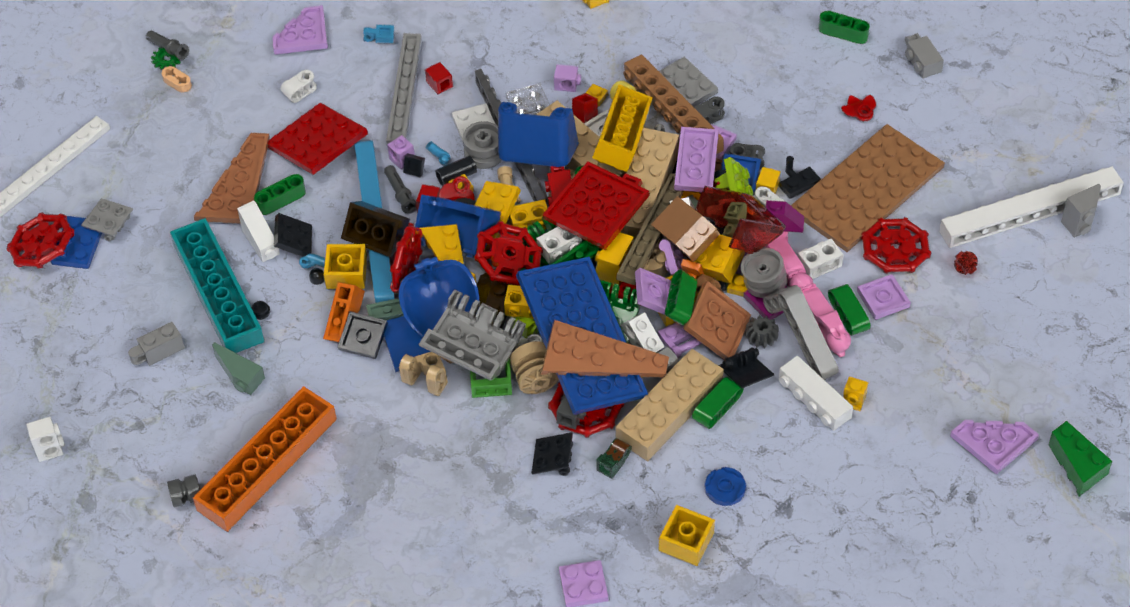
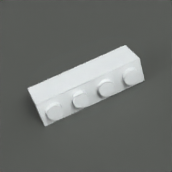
M798 355L780 368L779 382L785 388L787 387L797 400H801L811 413H815L825 426H829L835 431L852 418L853 406Z

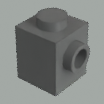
M564 395L556 412L557 424L576 429L580 419L583 420L585 418L586 412L573 415L567 398Z

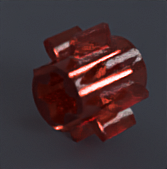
M961 251L955 256L954 267L960 274L966 275L969 273L971 275L977 270L978 258L974 253Z

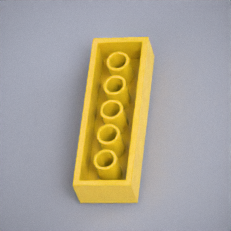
M618 84L592 159L597 160L599 163L613 166L617 170L628 171L635 155L653 97Z

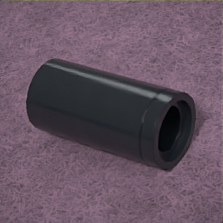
M469 155L436 169L435 173L440 185L443 186L448 181L463 174L470 176L477 173V167L473 158Z

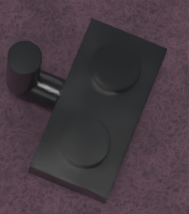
M787 156L785 172L789 177L779 182V188L789 199L812 188L821 180L811 167L796 173L793 170V156Z

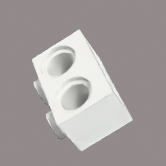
M556 227L536 238L538 246L543 249L541 255L549 265L582 243V238L560 227Z
M831 238L827 241H821L813 247L803 249L798 253V258L802 262L806 274L814 279L842 267L844 254Z
M645 312L621 325L632 345L653 352L664 348Z
M51 417L26 424L39 462L63 455L61 447L65 446L62 434H60L58 424H53Z

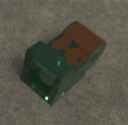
M618 438L614 439L606 452L596 459L597 471L613 479L628 458L632 446Z

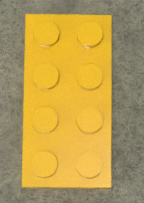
M486 181L475 206L501 211L499 221H503L506 224L521 190L517 186ZM496 233L492 237L494 239L499 238L500 234ZM487 244L484 252H490L489 244Z

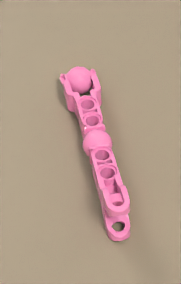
M756 227L747 229V240L750 245L755 244V248H772L780 253L787 273V285L789 287L793 285L800 287L829 349L839 357L845 356V351L851 344L850 334L844 329L838 312L830 306L820 289L813 283V279L806 274L802 262L788 243V232L772 231L771 233H763Z

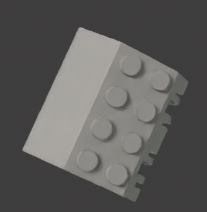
M454 290L448 298L447 309L434 329H428L419 346L491 381L500 375L512 352L516 349L526 323L519 320L515 323L516 319L511 317L507 322L505 330L499 327L505 313H498L497 309L484 303L480 305L478 300L473 302L468 313L464 310L469 301V296L464 295L462 298L463 293Z

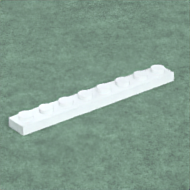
M98 116L94 117L0 192V218L109 131V124Z

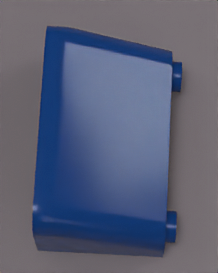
M502 102L498 109V153L502 161L563 167L569 164L579 145L573 110L571 108L558 107L550 116L517 113V106L511 102Z
M421 195L415 228L457 224L461 250L466 253V257L474 258L477 251L478 233L496 225L500 220L501 211L450 199ZM422 237L421 245L428 247L425 239Z

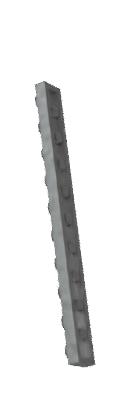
M482 69L475 70L476 85L498 126V109L501 101L496 99V92L494 87H490L488 75H484ZM515 162L533 201L545 199V202H548L546 192L541 190L539 178L534 176L535 172L532 164Z

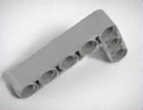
M793 285L763 298L765 308L769 313L784 312L809 366L824 380L837 374L839 369L800 287Z

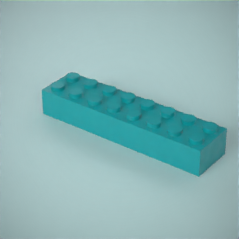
M206 218L170 231L173 246L222 346L238 353L265 342L262 328Z

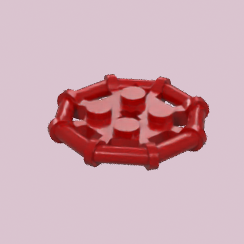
M41 212L38 213L37 217L16 227L15 235L11 242L7 244V251L10 252L15 266H30L40 269L43 268L44 264L65 254L64 251L70 239L74 236L75 231L70 227L66 215L62 213L58 215L44 214Z
M907 217L903 219L878 218L874 225L861 234L864 259L875 264L886 274L888 272L913 273L932 254L929 250V233L927 230H922L910 222ZM900 226V229H888V227ZM880 229V235L878 237L874 236V234ZM921 242V249L916 248L915 243ZM871 244L876 245V250L871 249ZM897 244V245H899V247H898V248H895L894 246H891V245ZM881 256L884 257L886 263H885L884 261H882L881 259H879L878 257H880V258H881ZM911 256H912V257H913V256H916V257H917V258H915L913 261H910V260H909V258H910Z
M498 221L496 225L478 233L477 251L474 258L489 275L491 281L495 280L520 286L516 277L518 271L523 268L532 269L540 267L543 249L538 246L526 227L520 228L505 224L503 221ZM499 233V238L494 239L492 235ZM522 239H524L530 247H528L527 245L525 247ZM485 243L490 245V252H484ZM510 250L514 256H508L505 252ZM529 255H533L532 263L529 262ZM487 259H491V264L496 268L495 270L489 264ZM501 270L512 273V277L499 273Z
M412 225L405 228L403 237L396 244L394 262L390 266V272H392L390 288L393 293H399L402 280L416 270L415 264L419 262L420 255L423 253V249H421L422 230Z
M560 382L557 383L558 387L555 394L548 403V409L552 411L556 421V412L564 393ZM624 403L586 412L585 418L583 420L580 419L578 423L584 425V427L577 425V428L573 429L559 424L558 428L589 438L592 434L615 427V421L621 408L624 407ZM607 409H612L609 417L605 416ZM597 420V422H601L596 425L590 426L593 421Z

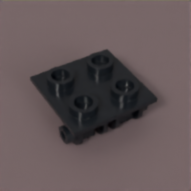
M753 347L745 352L741 351L733 356L726 357L722 364L718 365L741 388L774 376V373L757 359L759 350Z
M573 433L536 439L531 474L558 470L561 476H566L570 472L569 463L572 456Z

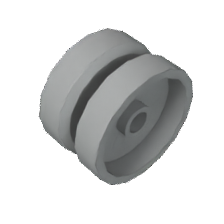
M480 121L471 124L465 129L463 133L464 157L470 155L479 169L495 167L502 161L498 153V126L496 124Z
M767 247L756 248L743 258L741 272L745 287L749 293L755 297L764 298L785 288L787 273L783 258L779 252Z

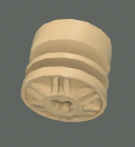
M537 341L523 344L516 348L510 356L512 370L523 393L538 394L552 388L559 380L556 373L541 374L546 354V347L543 342Z

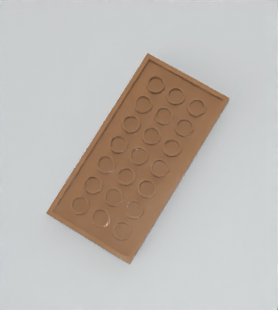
M886 124L791 206L804 216L806 224L827 239L832 238L838 247L848 252L862 240V232L867 231L874 225L878 218L886 219L944 168L945 162Z

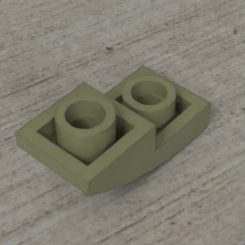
M731 202L724 216L728 224L722 235L739 239L740 241L747 215L746 203Z

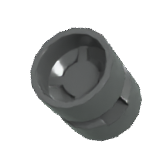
M196 474L184 477L183 481L179 479L167 481L174 508L185 505L186 501L193 503V497L200 491Z

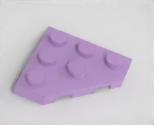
M323 5L305 7L301 11V15L296 19L293 18L284 26L285 29L281 33H276L273 36L274 54L328 48Z
M964 420L951 431L950 436L997 475L1038 440L1039 434L1024 422L1003 424V421L974 423L973 420Z

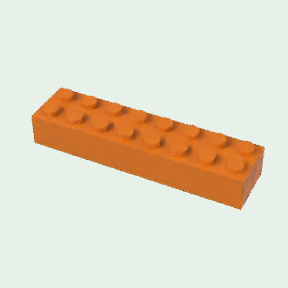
M303 386L193 497L196 510L228 532L337 420L334 405Z

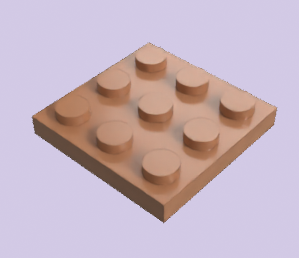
M706 281L700 288L693 304L691 317L683 329L722 359L735 355L751 314L710 282Z

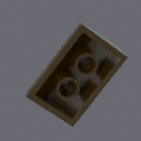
M363 201L350 202L341 239L354 244H365L367 249L392 257L396 251V244L403 237L404 230L409 225L410 219Z
M501 270L499 273L512 277V273ZM487 273L480 275L477 283L480 305L484 303L497 309L498 313H505L504 302L507 287L511 284L495 280L491 281ZM504 315V319L499 327L501 329H503L507 317L506 315Z

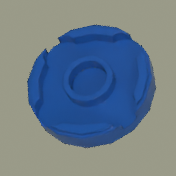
M721 467V469L711 471L707 476L705 492L708 498L715 504L731 506L740 502L744 497L746 482L739 471L729 467Z

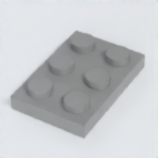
M685 56L659 71L693 107L718 93V87Z

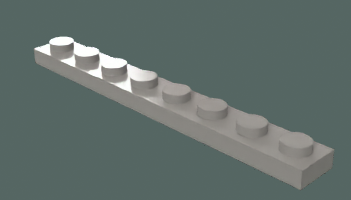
M403 34L386 144H389L401 135L404 138L407 136L422 40L421 34Z

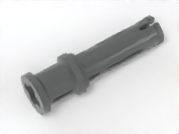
M153 30L148 31L146 34L148 41L166 49L168 54L175 55L180 60L185 59L189 54V47L185 44H180L176 39L170 40Z
M393 165L387 166L384 169V173L396 192L395 198L401 203L402 211L404 213L413 212L416 209V200L412 198L410 189L404 186L396 168Z

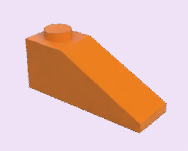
M338 282L323 339L334 342L340 341L349 313H358L360 311L364 290L355 285Z

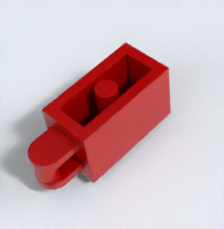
M550 166L551 173H547L548 181L544 182L546 192H550V197H548L549 206L572 180L570 169L565 170L564 166Z

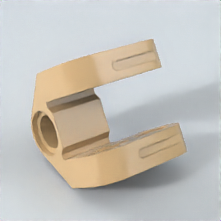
M433 352L415 357L408 354L403 356L399 365L401 381L413 385L421 372L426 375L428 392L439 396L448 383L446 370L440 356Z

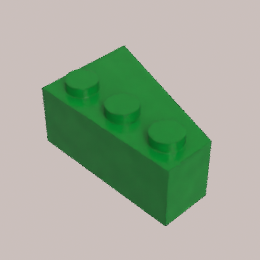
M1065 421L1052 431L1048 445L1060 466L1064 467L1069 481L1073 482L1077 489L1076 493L1080 497L1108 475L1112 460L1068 421Z

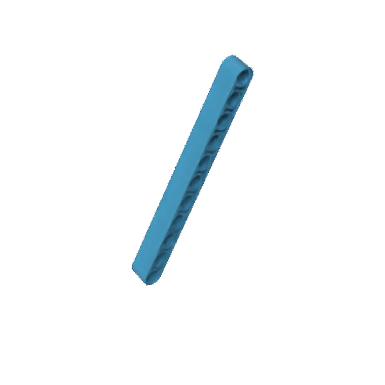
M373 140L355 143L362 201L382 208ZM368 249L375 303L395 299L394 293L390 288L392 276L389 257Z

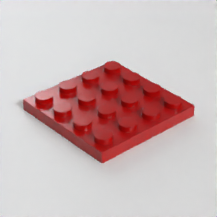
M320 102L268 140V149L314 175L368 135L367 128Z
M587 161L542 216L544 220L606 250L647 200L650 193L649 190Z

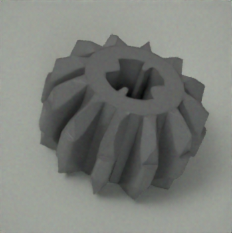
M759 315L757 319L752 317L750 322H747L745 336L749 339L750 344L755 343L756 348L762 345L765 349L767 344L772 346L774 341H777L779 327L775 324L774 319L769 320L768 315L765 318Z

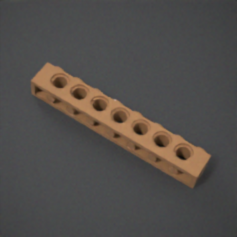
M642 54L624 63L623 75L625 79L633 84L636 91L653 97L651 104L654 109L663 115L665 121L669 122L677 133H681V127L715 129ZM720 134L718 135L717 154L724 151V140Z

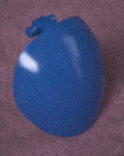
M437 256L431 259H422V262L415 264L416 270L408 274L400 284L399 301L402 312L411 327L422 338L428 329H434L447 309L448 298L454 290L463 293L462 298L464 295L469 296V301L464 310L468 313L475 300L479 301L476 282L469 269L459 261H438Z

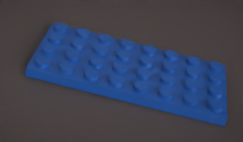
M590 257L517 272L516 277L546 349L554 320L626 343ZM556 373L573 415L643 399L648 395L643 380L639 375H628L627 377L620 376V374L583 376L577 373H567L566 375H558Z

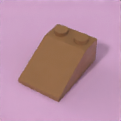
M678 196L651 224L693 262L720 235L713 224Z

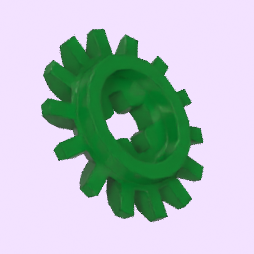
M160 47L158 52H153L156 56H151V59H153L151 63L156 64L154 65L155 68L160 67V70H163L165 66L169 67L171 65L176 67L175 64L181 63L180 59L175 55L168 54L166 49H161ZM164 57H170V60H164Z

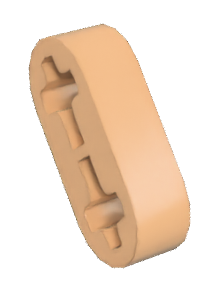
M173 66L162 70L163 81L175 90L187 92L191 89L190 77Z

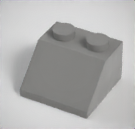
M1100 184L1074 194L1066 200L1061 223L1074 238L1081 234L1085 235L1091 230L1101 189Z

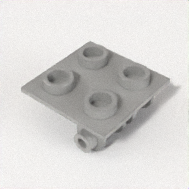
M101 198L81 226L104 233L105 240L110 242L115 239L117 232H120L121 228L124 227V223L129 220L133 208Z

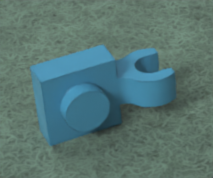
M376 25V29L364 28V41L370 42L376 39V43H393L394 25Z

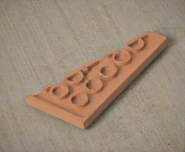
M250 133L241 146V151L237 157L232 159L231 166L221 175L213 187L209 198L205 199L202 203L200 211L195 213V221L206 218L207 222L241 224L237 208L254 201V195L258 192L268 149V140H270L269 134Z
M554 320L541 374L558 373V375H566L567 373H577L583 376L620 374V376L625 377L628 375L664 377L669 357Z

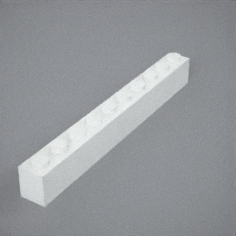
M1113 166L1102 168L1096 172L1083 174L1080 177L1067 179L1064 182L1051 184L1006 200H999L996 203L984 205L971 211H964L955 216H948L941 220L939 232L948 247L952 248L1063 213L1068 197L1097 184L1101 185L1098 201L1120 195L1124 182Z

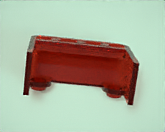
M704 186L695 210L704 217L712 218L715 221L714 224L719 227L725 228L728 224L724 216L731 202L747 204L746 219L740 218L728 247L753 254L754 252H759L783 234L786 227L785 224L753 196L746 193Z

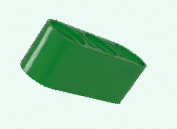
M823 11L820 14L818 29L822 34L857 44H864L868 41L870 25L867 21L832 11Z
M293 174L258 191L254 195V201L262 215H268L302 198L306 194L304 179L299 174Z
M682 269L677 270L671 279L665 315L683 326L689 321L692 314L697 279Z
M848 284L828 290L829 301L838 312L843 325L851 336L870 330L869 318Z
M728 377L723 378L695 408L692 418L706 428L711 429L737 402L744 389Z

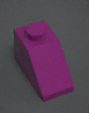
M766 200L765 230L803 233L804 216L785 201Z

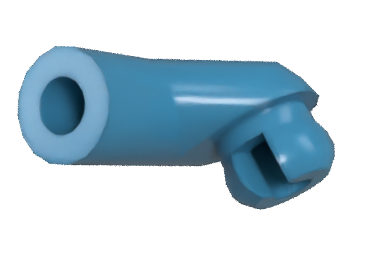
M432 141L426 145V149L436 156L442 165L448 164L451 159L448 152L438 147Z
M311 253L301 257L299 264L302 268L306 269L315 265L324 267L325 257Z

